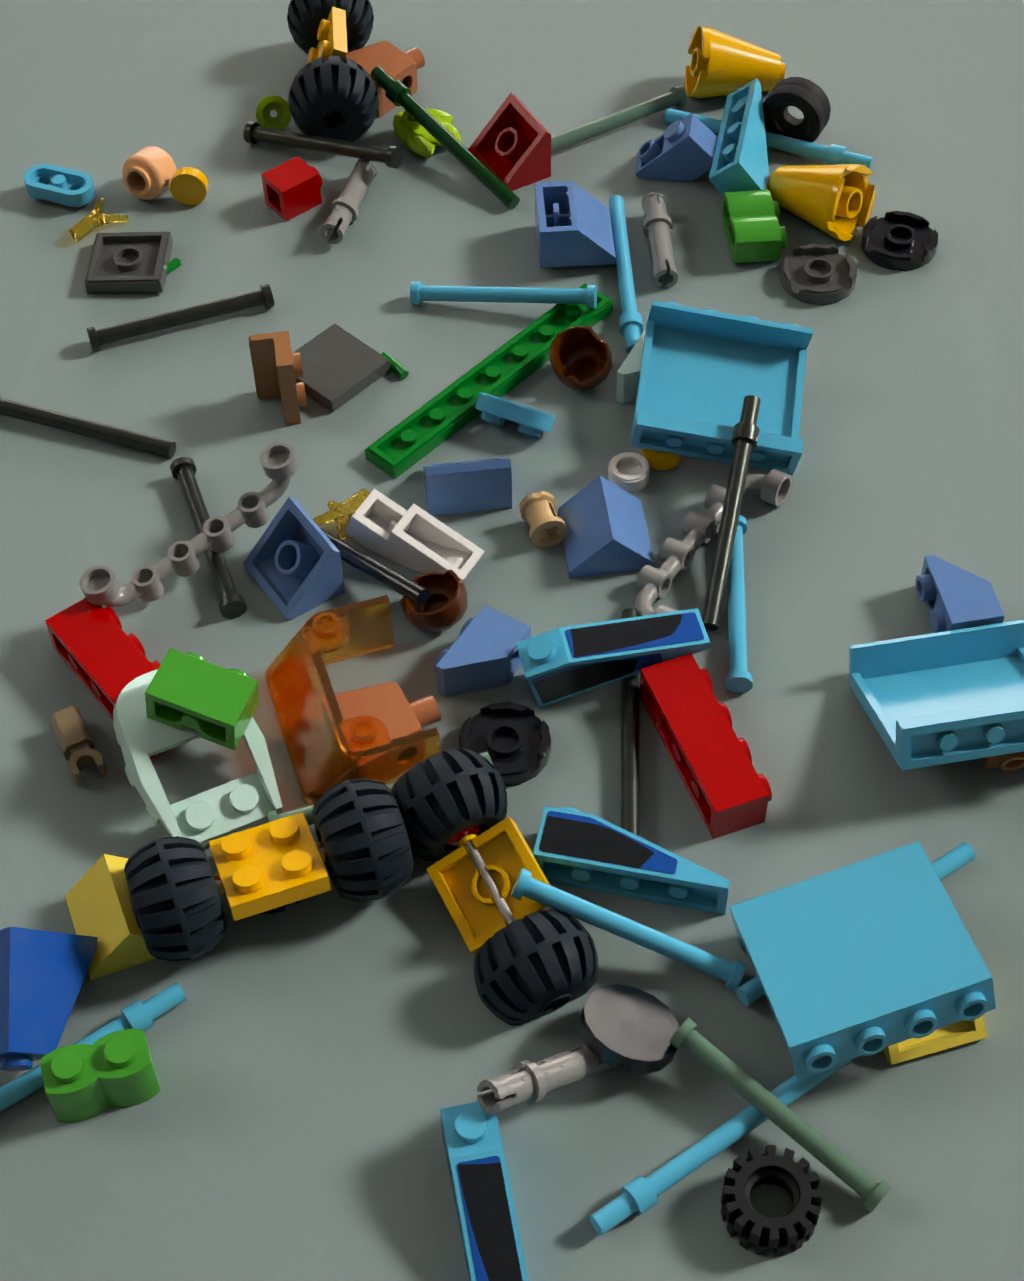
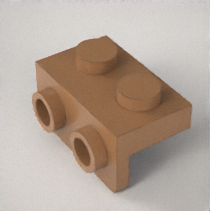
M289 331L250 335L248 340L257 398L263 400L281 397L285 425L301 424L299 407L307 406L304 382L296 383L295 378L303 377L300 352L292 353Z

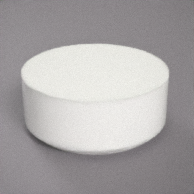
M624 452L610 460L608 465V480L628 493L640 491L647 486L650 479V464L644 456L633 452Z

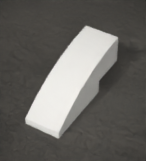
M375 488L351 516L345 535L366 548L413 571L426 574L433 571L445 573L448 570H453L461 581L465 580L485 552L414 503L407 511Z

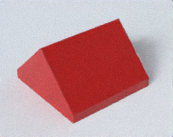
M510 93L468 150L511 191L551 177V134L514 94Z

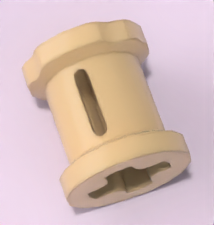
M546 491L531 493L523 498L519 504L521 518L528 522L531 528L529 532L530 540L533 545L539 548H550L563 541L568 531L564 520L556 514L554 496Z

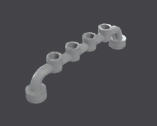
M282 442L267 446L260 455V462L265 475L272 479L266 488L259 493L248 492L242 495L238 500L237 508L224 517L214 516L206 520L203 524V531L191 540H181L171 544L167 550L168 556L153 566L143 565L135 569L131 576L132 581L120 588L119 582L111 568L103 565L89 568L83 573L79 582L86 599L92 604H103L110 607L124 606L138 597L146 602L155 601L164 593L162 581L174 572L181 577L195 574L200 566L197 556L209 548L215 552L229 550L235 541L232 532L244 523L250 528H259L265 525L269 519L267 507L275 503L284 494L289 486L291 476L297 470L298 462L293 448L289 444Z
M772 469L767 475L759 473L747 474L744 493L750 490L761 491L760 497L762 501L775 506H781L790 492L792 477L776 469ZM715 484L712 485L704 501V506L708 509L704 515L696 511L689 512L682 526V533L686 537L682 541L669 537L662 545L659 558L664 563L661 567L657 569L653 566L645 565L641 569L636 581V586L640 589L635 599V609L638 612V616L678 611L664 604L654 610L652 604L657 598H664L667 595L672 579L680 570L685 571L690 567L695 552L703 542L707 544L713 539L717 525L721 521L727 488L725 489Z

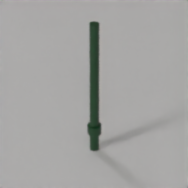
M380 66L375 67L371 71L370 77L386 91L385 96L395 106L403 107L506 207L511 210L518 205L520 198L411 96V90L402 81L394 80Z

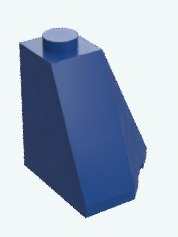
M7 927L0 930V1070H30L33 1068V1061L41 1059L57 1048L97 949V937L18 927Z

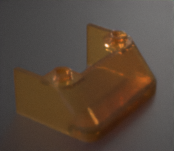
M388 595L314 614L306 621L266 670L265 678L270 699L301 798L307 806L315 804L329 788L345 780L365 778L380 781L384 784L396 782L418 762H422L434 754L441 753L440 736L437 727L390 740L386 726L375 717L357 716L343 720L325 664L394 647Z

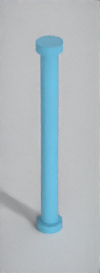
M412 281L410 301L412 305H421L422 301L586 304L587 308H596L597 285H588L587 288L422 285L421 281Z
M739 515L727 579L730 672L725 677V687L729 692L736 694L746 693L753 687V677L748 672L743 551V534L747 531V520L742 515Z
M524 868L521 869L511 892L512 897L521 900L522 896H525L725 981L724 987L735 991L738 988L746 969L745 962L735 959L733 963L534 879L531 877V871Z

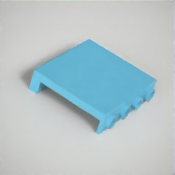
M653 300L645 327L630 446L732 464L735 446L731 441L734 426L740 422L744 397L754 395L761 400L756 424L760 431L757 446L751 450L748 467L768 471L776 469L793 475L803 453L804 439H799L807 347L812 338L813 329L799 327L792 323L782 324L760 320L753 316L743 317L721 313L714 309H699L682 306L674 302Z
M1024 619L849 646V686L901 771L1024 751Z
M919 841L729 906L737 938L742 950L747 951L790 1052L794 1073L797 1078L809 1073L825 1072L835 1064L861 1055H874L887 1046L910 1038L928 1036L936 1029L962 1020H975L985 1014V1012L996 1009L993 977Z

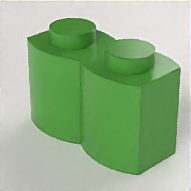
M769 190L724 192L721 211L725 234L728 237L732 262L778 261L780 249H785L787 244L786 228L779 225L780 207L778 200L772 199Z
M124 1029L103 1036L92 1045L72 1044L63 1046L49 1052L39 1060L45 1093L59 1122L72 1123L84 1121L95 1117L109 1106L130 1107L153 1098L161 1091L154 1060L144 1030Z

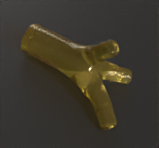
M99 197L91 213L71 227L69 233L75 241L79 242L98 227L114 222H128V215L103 214L105 199Z
M361 489L342 502L331 500L327 504L330 510L312 519L317 525L332 521L336 522L337 538L344 539L346 526L351 516L370 493L366 489Z

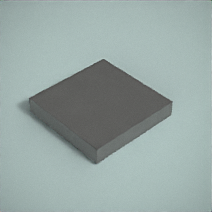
M171 232L97 233L85 280L87 294L163 292L167 264L169 263L173 244Z
M335 323L293 352H300L303 377L295 378L296 383L304 382L305 393L332 412L390 371L389 359Z

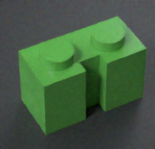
M170 648L145 692L147 718L179 730H183L184 726L199 731L200 738L235 750L258 706V680L252 679L247 673L239 669L228 670L212 664L196 653H183Z

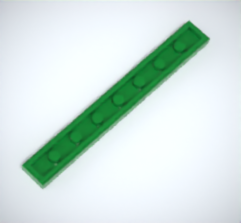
M584 283L579 288H587L588 285ZM597 291L596 308H587L586 304H556L365 449L366 460L392 478H398L482 413V411L475 408L479 392L500 398L550 360L549 347L557 334L569 327L588 326L592 328L613 311L614 301Z

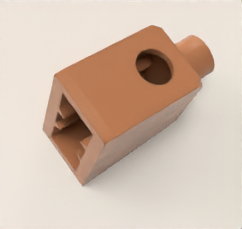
M381 41L349 52L346 55V58L361 65L369 75L375 67L380 66L394 80L402 81L411 90V96L416 93L418 89L417 70L425 65L424 56L418 48L414 47L406 52H402L389 41ZM374 81L379 98L376 116L380 118L396 106L385 96L386 91Z
M387 682L324 697L327 725L355 779L365 778L379 781L420 758L424 753L422 728L441 721L438 704L432 695L409 703L399 684L395 682Z

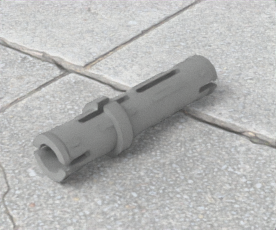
M359 159L339 197L335 198L328 209L329 216L320 229V234L324 240L330 231L333 232L328 243H340L348 226L356 221L359 215L358 207L378 172L374 162L367 171L366 167L370 160Z
M651 192L642 199L645 216L642 228L649 242L654 274L653 281L656 286L661 288V276H663L664 286L669 288L678 281L670 235L673 224L671 218L667 215L664 195L658 193V203H656L655 192Z
M585 1043L537 1062L530 1063V1060H524L515 1064L510 1072L481 1081L477 1086V1091L483 1092L489 1089L492 1091L477 1095V1099L481 1108L486 1113L495 1115L519 1103L526 1102L527 1105L537 1103L543 1100L546 1093L577 1082L596 1073L605 1072L613 1066L600 1062L601 1059L591 1052Z

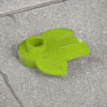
M426 109L462 143L458 130L452 125L454 118L450 114L442 110ZM406 110L400 111L394 116L393 127L395 135L400 140L406 142L413 152L426 158H431L435 146H442Z

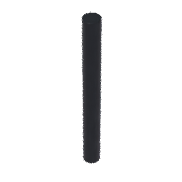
M320 528L340 551L341 560L418 605H424L430 597L428 589Z

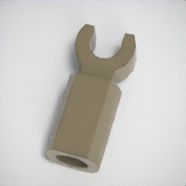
M69 706L52 713L50 726L64 757L68 761V769L73 782L78 786L83 784L80 771L86 766L96 767L100 776L106 775L104 759L101 753L95 749L94 742L78 709Z

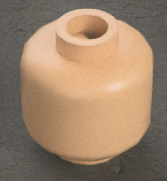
M147 146L128 157L122 168L123 182L135 197L141 200H153L170 190V182L176 171V165L172 157L165 150L155 146Z

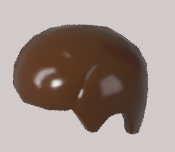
M575 326L565 329L556 335L549 347L550 362L554 374L561 383L573 390L585 391L593 389L606 380L613 367L612 353L609 350L608 342L597 336L594 330L588 326Z
M448 570L445 573L433 571L418 575L413 580L430 592V597L424 605H418L404 596L400 600L402 610L413 626L419 630L436 633L450 629L462 619L467 609L468 595L463 581L460 580L453 570Z

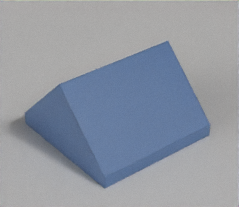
M501 457L422 465L428 513L432 516L512 508L511 459Z
M599 476L558 508V517L564 520L568 530L566 537L563 538V547L569 578L641 571L645 565L655 567L642 502L619 486Z
M288 497L243 562V565L285 618L294 619L344 593L345 589L340 551L297 500Z

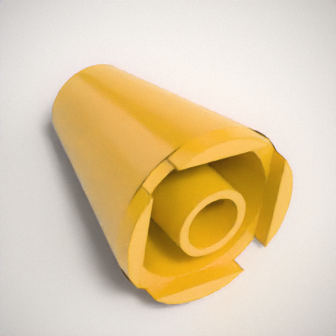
M698 26L693 32L688 49V54H692L691 66H686L685 91L687 96L695 99L727 96L756 78L761 83L762 92L771 91L778 82L784 79L785 63L781 62L779 54L708 26Z
M859 164L780 166L770 175L767 182V190L770 191L773 200H778L779 206L841 241H850L855 238L856 235L851 233L857 226L864 228L872 212L875 199V185L869 184L868 175L873 176L868 167Z

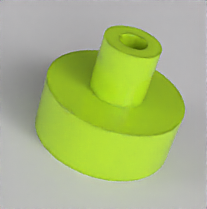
M277 95L264 97L256 107V119L260 126L277 130L286 128L291 120L288 102ZM271 110H276L277 116L272 117L270 115Z

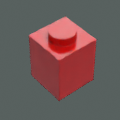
M299 156L261 174L265 203L285 221L322 204L320 188L322 186V178L315 167H310Z

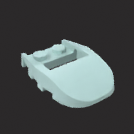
M158 669L135 678L123 688L114 706L113 727L117 743L121 746L126 767L124 771L131 786L136 787L145 802L146 810L156 826L163 824L171 837L179 836L194 839L205 847L209 845L208 841L267 822L266 812L276 810L277 814L283 813V806L265 737L253 716L243 734V739L257 770L170 805L150 757L200 738L199 731L184 726L183 730H179L147 718L145 692Z

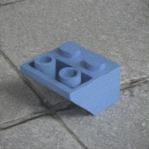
M573 181L534 183L535 226L540 268L616 264L609 208Z

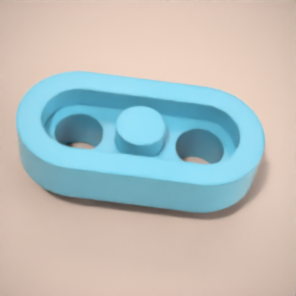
M38 164L29 168L24 173L23 178L27 193L37 199L79 208L91 202L96 194L93 179L85 172L51 164Z
M479 392L475 405L476 409L482 411L481 419L499 425H504L505 419L519 423L517 431L535 437H541L542 431L551 432L556 417L552 414Z

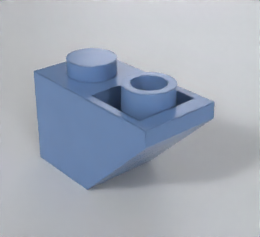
M691 113L682 121L677 120L666 129L665 133L654 141L648 140L640 147L637 153L635 175L640 179L693 182L711 169L718 137Z
M925 556L921 575H917L915 585L919 600L925 601L928 607L929 624L932 633L1003 623L1004 613L989 581L937 556Z
M484 605L474 619L469 618L464 623L459 638L450 649L445 648L439 654L434 666L438 694L448 697L508 685L522 667L516 642L530 638L531 627Z

